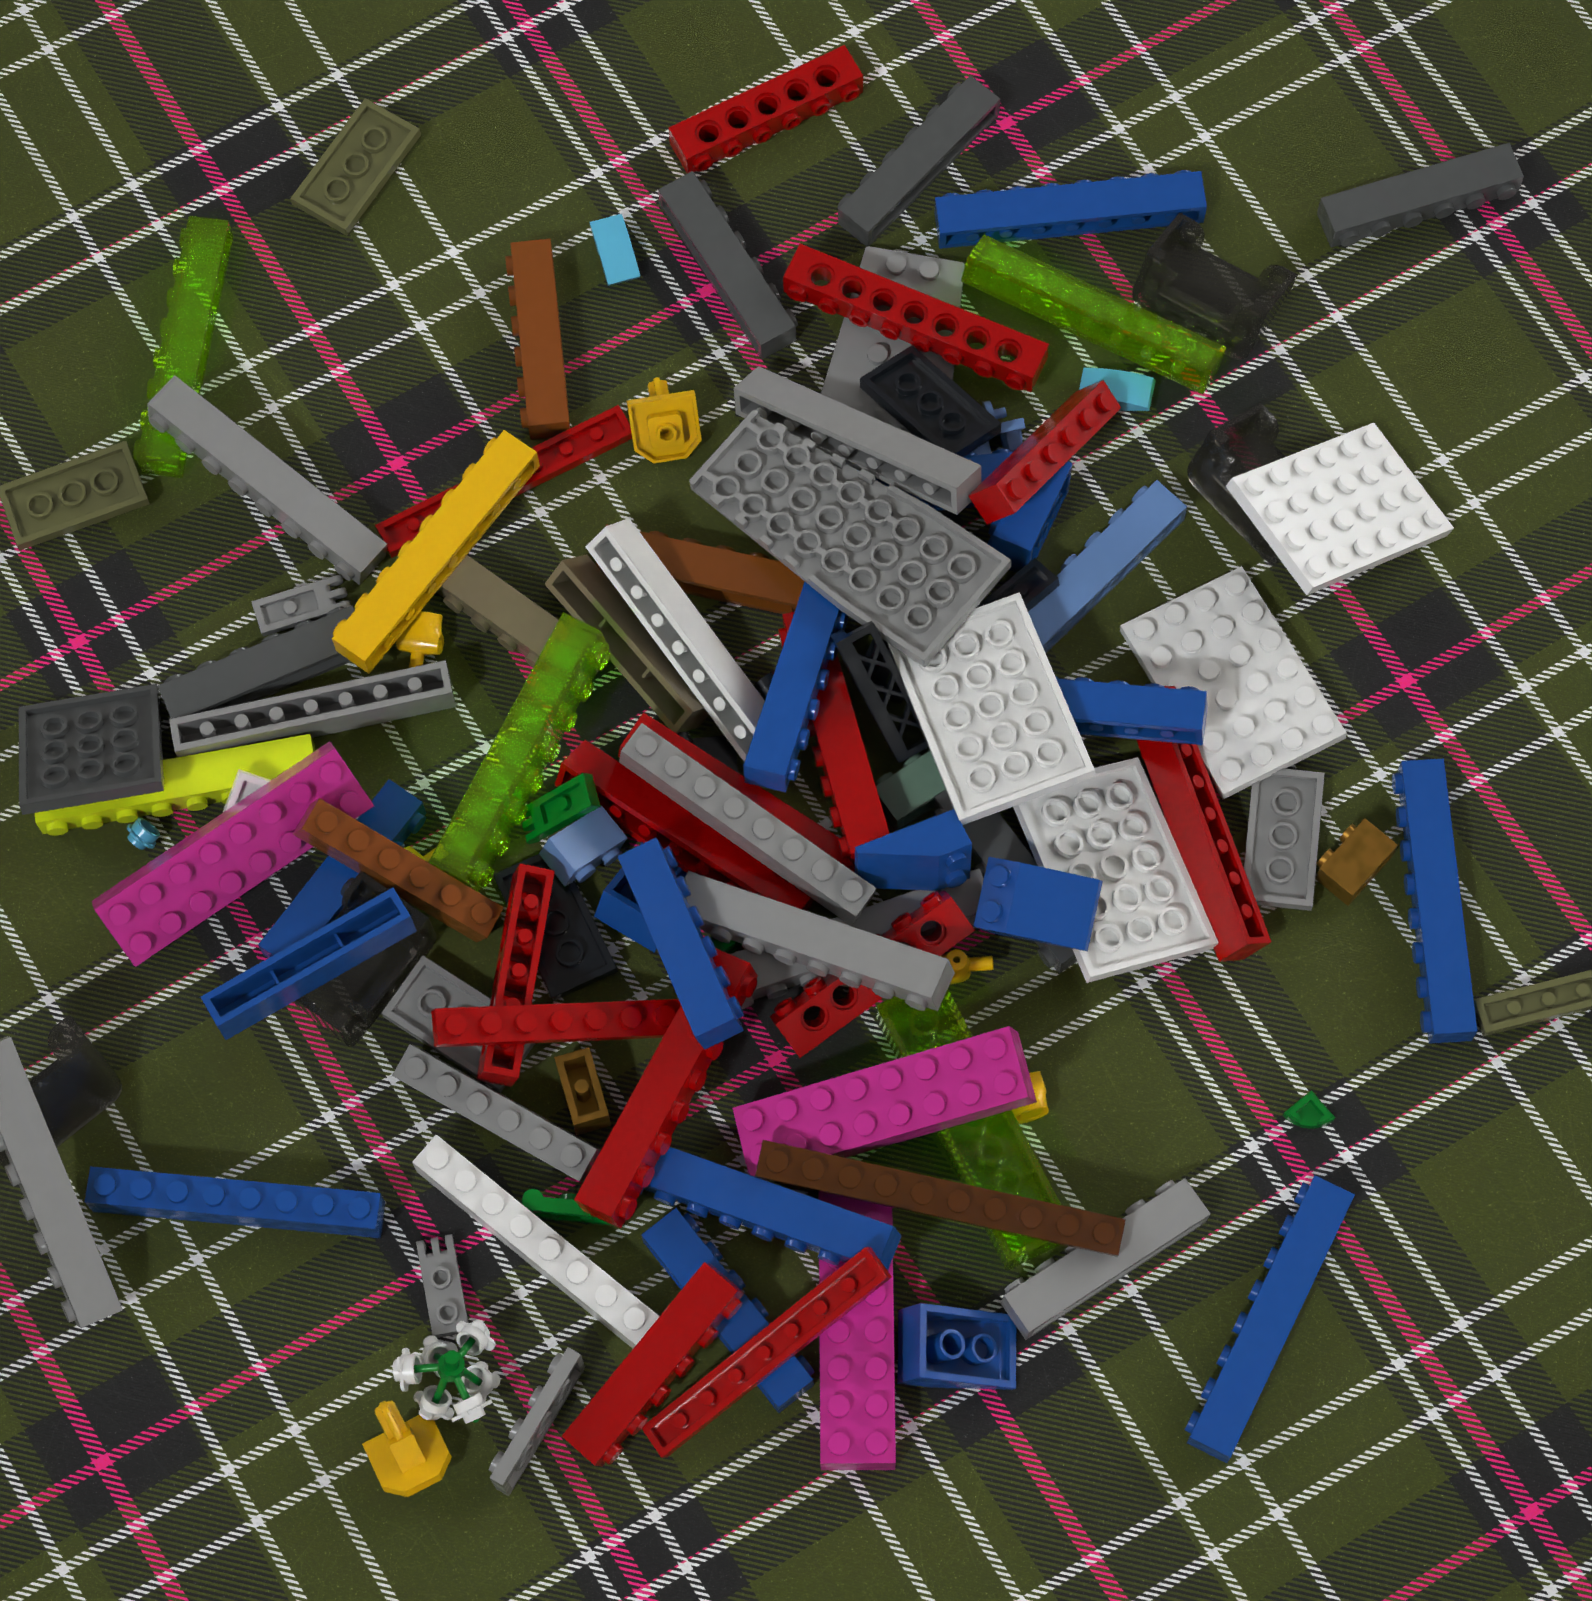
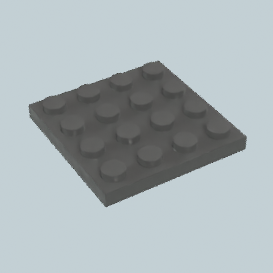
M157 684L19 707V806L22 815L164 791L160 692Z

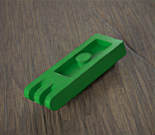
M581 773L518 810L520 818L530 817L522 822L523 830H534L525 835L527 844L541 841L598 809L601 805L592 774Z

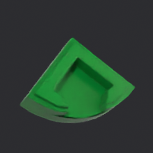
M1312 1090L1283 1114L1292 1124L1309 1129L1326 1126L1335 1120L1334 1115Z

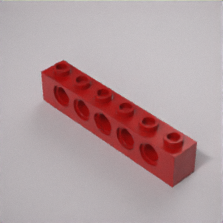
M843 45L668 127L670 145L687 174L691 171L701 172L707 170L716 161L725 157H734L752 144L764 143L772 135L784 129L791 130L797 127L801 121L812 116H821L828 112L831 107L841 102L853 101L860 93H863V74L846 46ZM831 83L832 86L823 87L820 84ZM796 96H799V97H802V98H804V99L799 100V101H794V100H792L791 98L796 97ZM771 110L774 113L766 115L761 112ZM735 124L745 125L739 129L732 127ZM706 138H714V139H716V140L713 141V142H704V141H702V140H704V139H706Z
M520 863L513 873L489 1006L532 1004L554 870ZM525 1044L482 1045L476 1080L512 1087L519 1078Z
M943 890L940 893L935 891L927 895L920 902L921 907L911 914L906 912L898 916L891 923L892 928L881 936L896 942H906L908 946L941 956L973 933L975 929L953 898ZM927 921H936L935 931L931 935L922 936L921 927ZM827 974L826 977L818 976L810 980L804 986V992L796 998L792 999L789 997L780 1002L774 1008L775 1013L770 1018L798 1057L801 1058L881 1000L882 997L876 995L872 988L860 985L859 988L849 986V992L846 997L834 999L833 992L835 988L846 984L841 982L839 977ZM811 1006L820 1007V1013L814 1020L804 1019V1012L807 1008Z

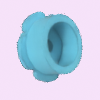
M137 818L133 824L129 823L127 825V830L130 832L127 838L135 847L144 850L146 847L150 849L155 847L160 833L149 821Z

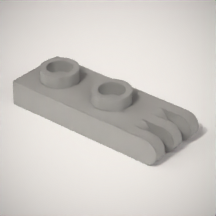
M335 575L251 601L262 636L293 628L303 621L318 620L325 617L329 611L335 608L351 606L349 600L339 603L335 602V600L348 595L346 588L331 590L332 587L341 585L344 582L342 575Z
M445 1235L447 1250L443 1251L440 1249L438 1237L431 1238L433 1253L426 1254L424 1240L416 1241L432 1335L441 1338L459 1334L456 1330L457 1323L459 1321L469 1323L453 1235Z

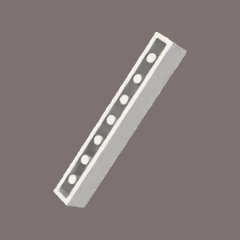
M630 518L606 526L585 546L745 762L765 700Z
M435 1135L413 1160L412 1163L417 1173L632 1349L660 1317L438 1135Z

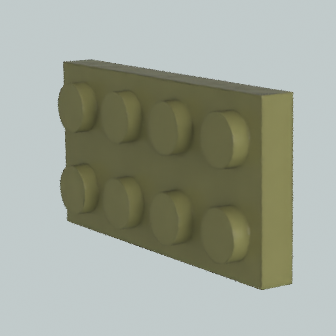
M365 98L290 198L292 205L347 236L421 136L420 128Z
M127 441L0 485V499L19 551L150 504Z

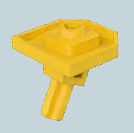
M656 377L652 382L648 383L649 397L626 400L634 451L653 464L686 459L702 441L695 391L690 390L669 394L667 381Z
M392 1400L380 1402L379 1406L375 1408V1415L384 1433L362 1443L384 1492L410 1497L441 1481L452 1456L435 1420H426L417 1415L404 1422L395 1402Z

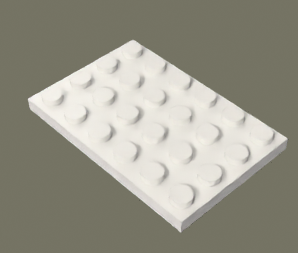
M1375 423L1233 477L1226 485L1232 496L1306 595L1444 538L1454 529Z
M1242 566L1120 625L1121 634L1151 683L1162 686H1175L1176 689L1191 686L1198 688L1200 691H1207L1208 710L1203 745H1198L1210 780L1222 799L1346 739L1347 732Z
M1020 592L975 608L926 667H923L888 643L943 784L962 825L1096 776L1094 766Z
M1138 757L1094 768L1095 777L1013 806L1038 866L1103 881L1088 952L1073 949L1086 983L1212 950L1219 943Z

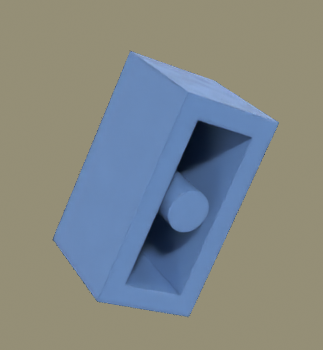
M601 805L598 809L551 836L539 855L551 870L555 871V875L564 886H567L576 879L581 883L596 871L595 867L603 863L605 866H608L618 859L617 856L622 854L620 849L627 840V836Z

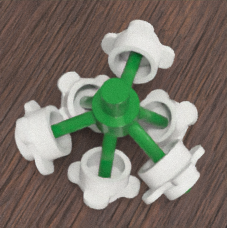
M475 1319L472 1323L464 1321L457 1323L456 1330L459 1334L456 1337V1341L460 1347L459 1351L454 1343L448 1342L445 1344L438 1341L437 1337L433 1335L427 1336L423 1340L424 1349L421 1356L410 1354L408 1348H403L401 1356L397 1357L393 1362V1376L396 1382H400L402 1392L408 1391L410 1384H419L422 1380V1372H435L436 1376L441 1378L438 1386L431 1385L426 1387L424 1391H417L414 1394L413 1399L419 1404V1415L423 1419L437 1420L443 1418L445 1420L451 1419L454 1422L463 1418L465 1424L472 1421L477 1423L480 1417L486 1415L483 1408L493 1403L491 1399L486 1401V1397L494 1388L499 1386L500 1376L496 1373H491L488 1370L487 1363L479 1361L466 1369L463 1359L466 1354L477 1356L484 1349L492 1351L495 1348L496 1343L490 1338V1331L484 1322ZM448 1382L455 1383L462 1398L461 1401L453 1404L457 1414L454 1417V1410L449 1407L452 1402V1396L445 1389Z

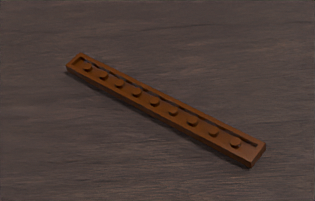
M767 1140L762 1142L755 1177L1115 1257L1119 1256L1126 1219Z

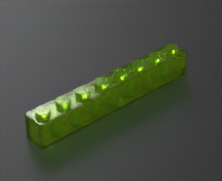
M189 216L187 227L181 229L179 239L180 247L182 248L180 258H175L173 265V276L176 277L174 287H169L166 302L169 311L167 318L163 317L160 325V336L163 339L161 348H156L154 352L155 376L154 379H149L147 385V398L149 401L174 375L199 395L201 393L233 241V233L228 220ZM148 408L143 409L140 418V427L143 431L141 440H136L134 445V460H137L142 473L183 478L188 453L184 452L176 444L175 438L168 432L161 433L155 429L149 422Z
M987 235L982 236L967 257L961 282L1202 395L1219 370L1227 347Z

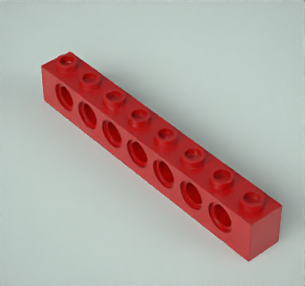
M799 244L783 276L784 292L795 301H807L817 305L820 310L827 314H839L849 318L853 324L859 327H871L880 331L883 336L889 339H900L910 343L918 351H930L940 355L950 364H962L972 368L982 377H994L1004 381L1008 387L1014 390L1024 389L1032 392L1048 358L1049 344L803 244ZM818 280H825L828 282V284L824 286L815 285L814 282ZM853 292L860 296L850 299L844 295ZM879 305H886L890 307V309L887 311H879L876 309V307ZM915 317L920 319L921 322L912 324L906 320ZM941 330H948L953 334L950 336H941L938 334V332ZM980 343L984 347L981 349H973L969 346V344ZM1004 355H1010L1014 357L1015 360L1011 362H1005L1001 360L1000 357Z

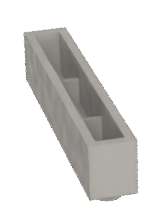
M409 1044L392 1075L579 1182H584L601 1149L417 1046Z
M1186 1178L1176 1184L1173 1180L1166 1182L1155 1191L1157 1195L1155 1198L1147 1203L1141 1199L1125 1210L1127 1216L1122 1218L1126 1219L1118 1257L1068 1246L1065 1249L1067 1255L1056 1262L1053 1257L1044 1261L1035 1268L1037 1274L1027 1281L1020 1277L1004 1289L1007 1294L1003 1296L1001 1305L1024 1339L1027 1340L1205 1224L1210 1216V1212Z

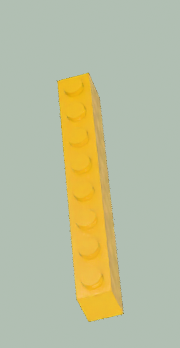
M503 430L498 438L493 437L487 443L483 451L484 455L476 464L472 463L467 467L462 476V481L456 489L452 488L444 495L441 507L434 515L430 514L424 519L419 529L420 532L413 541L408 540L401 547L398 559L391 567H385L376 580L377 584L370 593H364L356 602L355 611L347 620H341L335 627L332 641L336 651L368 674H370L539 468L537 452L507 431Z

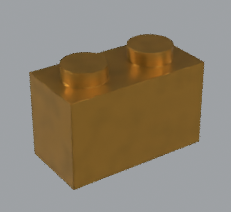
M1366 818L1357 827L1352 823L1339 838L1342 844L1336 851L1328 849L1316 864L1319 867V871L1315 879L1347 906L1352 903L1393 857L1398 846Z
M590 1048L554 1057L576 1136L611 1126Z

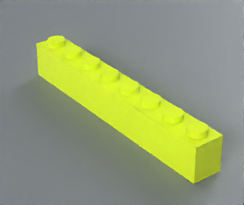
M306 734L163 760L164 791L34 813L35 822L42 834L47 833L51 836H58L67 833L68 829L79 827L83 829H97L107 822L131 823L141 816L165 817L171 815L175 810L187 808L190 811H198L207 808L208 804L220 802L226 804L238 769L272 780L316 751L311 735Z

